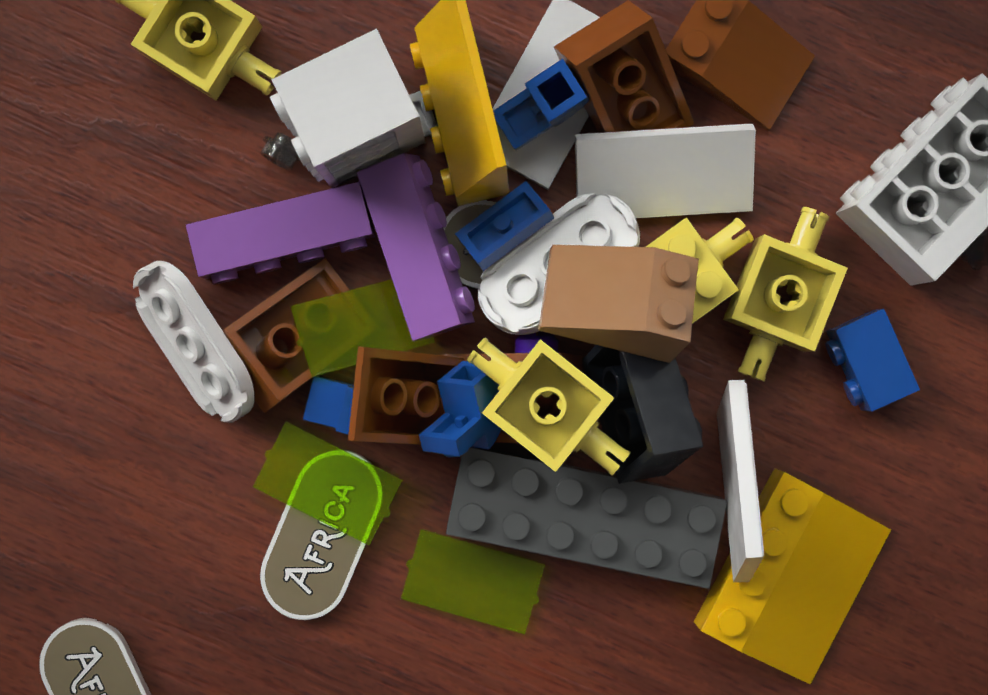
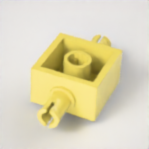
M115 0L118 4L124 5L146 19L131 45L140 54L217 101L230 78L235 75L262 91L266 96L274 89L271 83L260 77V75L272 81V79L281 75V71L249 53V48L262 29V25L255 15L231 0ZM193 31L206 34L202 41H193L190 38Z
M809 207L802 208L801 216L790 243L782 242L765 234L755 238L736 285L739 290L732 295L723 318L725 321L750 330L749 334L753 335L738 372L750 375L752 378L763 382L766 379V373L778 345L782 346L785 344L803 352H815L848 269L815 253L829 216L823 212H820L818 215L816 214L817 210ZM788 285L786 292L792 295V300L780 303L781 296L776 294V290L779 287Z
M686 217L646 246L699 259L692 324L739 290L723 268L724 260L748 243L754 241L749 230L732 240L733 235L746 227L739 218H735L732 223L706 241L700 237Z
M486 337L483 338L477 347L487 354L491 361H487L475 350L472 351L467 361L499 384L497 388L499 392L482 414L555 472L573 450L576 452L582 450L613 476L620 465L609 458L606 452L609 451L621 462H624L631 453L598 428L600 423L597 422V419L613 401L614 397L541 339L523 362L518 361L515 363L491 344ZM553 394L558 396L557 407L561 410L560 414L556 418L550 414L544 419L539 417L540 406L536 403L537 399L541 395L547 399Z

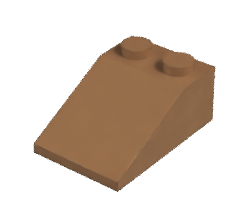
M552 245L549 253L538 330L670 363L690 343L699 259L656 247Z

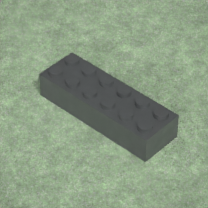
M470 447L461 456L446 534L709 589L727 500L716 495L644 480L619 484L615 474L611 476L609 473L562 464L555 472L538 458L494 449Z

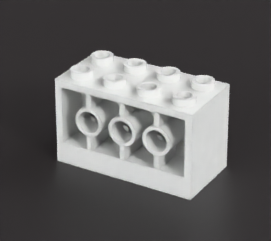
M377 29L272 79L278 93L270 96V99L281 121L285 123L288 130L290 129L293 136H295V138L291 139V142L302 164L306 166L318 182L324 179L331 188L358 176L357 172L426 143L420 116Z
M983 73L970 81L961 78L952 87L950 85L947 86L931 102L930 105L935 110L929 111L922 119L918 117L902 132L900 136L905 141L897 144L892 150L887 149L873 162L870 168L875 173L872 176L868 175L861 182L859 180L856 181L840 197L844 205L835 214L909 285L936 281L988 227V78Z

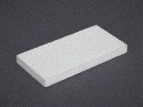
M552 0L496 101L493 110L527 88L525 86L526 82L559 61L554 49L555 45L600 17L570 0ZM581 108L569 119L557 127L553 126L517 151L514 150L496 121L507 168L548 190L575 142V134L580 133L589 117L585 108Z
M753 124L575 134L576 195L578 197L584 194L595 193L596 196L611 195L626 203L635 218L753 211L756 129Z
M728 380L717 411L724 493L725 500H727L726 514L733 582H749L764 557L747 383L744 380Z

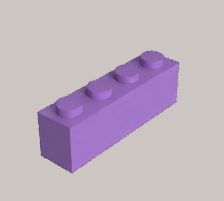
M403 153L358 171L357 175L412 341L429 339L474 323L472 312L475 310L474 300L469 289L462 285L458 269L461 267L460 258L455 247L448 243L444 227L447 225L446 216L441 205L434 201L430 189L433 179L427 163L421 160L420 156Z
M360 182L186 225L198 277L204 279L211 278L213 285L239 279L237 271L253 267L256 274L282 268L281 260L297 257L298 263L324 258L323 250L340 246L342 253L367 247L366 239L375 237Z

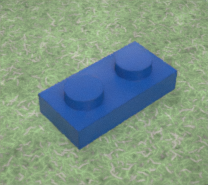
M525 181L456 232L455 235L484 271L553 220L554 216L548 206L528 182Z

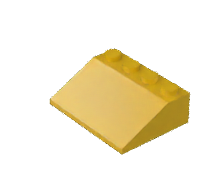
M440 0L414 27L418 42L411 43L410 49L415 69L424 68L428 84L420 85V90L426 112L435 110L438 126L431 127L430 131L436 154L445 152L449 167L440 170L446 196L455 194L458 206H463L509 194L507 165L466 0Z
M774 468L759 496L764 557L749 582H733L731 555L729 553L694 623L702 632L730 647L811 684L891 529L788 473Z

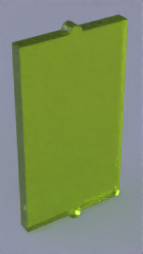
M392 279L291 306L300 337L297 340V345L303 347L312 378L355 366L358 346L407 351L435 342L434 337L412 341Z
M286 421L272 449L265 452L267 459L253 487L370 545L383 518L391 514L389 506L402 479Z
M421 529L413 558L409 559L406 563L409 572L401 599L525 634L533 604L539 602V597L536 594L545 564Z

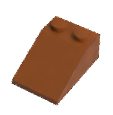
M627 0L554 46L559 60L564 59L589 98V102L584 108L599 133L687 128L695 124L653 17L631 1Z
M696 0L666 48L675 74L767 131L771 129L815 57L814 54L749 0Z
M325 258L223 329V332L249 372L254 387L255 402L266 413L374 332L378 327Z
M358 346L348 440L421 445L419 435L445 413L437 381L463 361L464 358Z

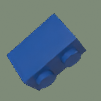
M885 309L869 311L826 331L830 340L825 343L827 352L834 365H841L848 381L843 382V387L853 406L859 405L861 410L872 412L920 390Z

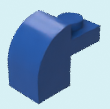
M562 58L526 82L525 86L527 88L493 110L498 125L514 150L517 151L553 126L557 127L569 119L589 102V98Z
M461 361L437 381L445 413L419 435L423 451L443 454L446 457H460L470 447L490 449L500 434L501 428L482 414L499 392L497 390L499 384L472 363Z
M315 375L303 420L334 427L336 432L349 435L354 384Z

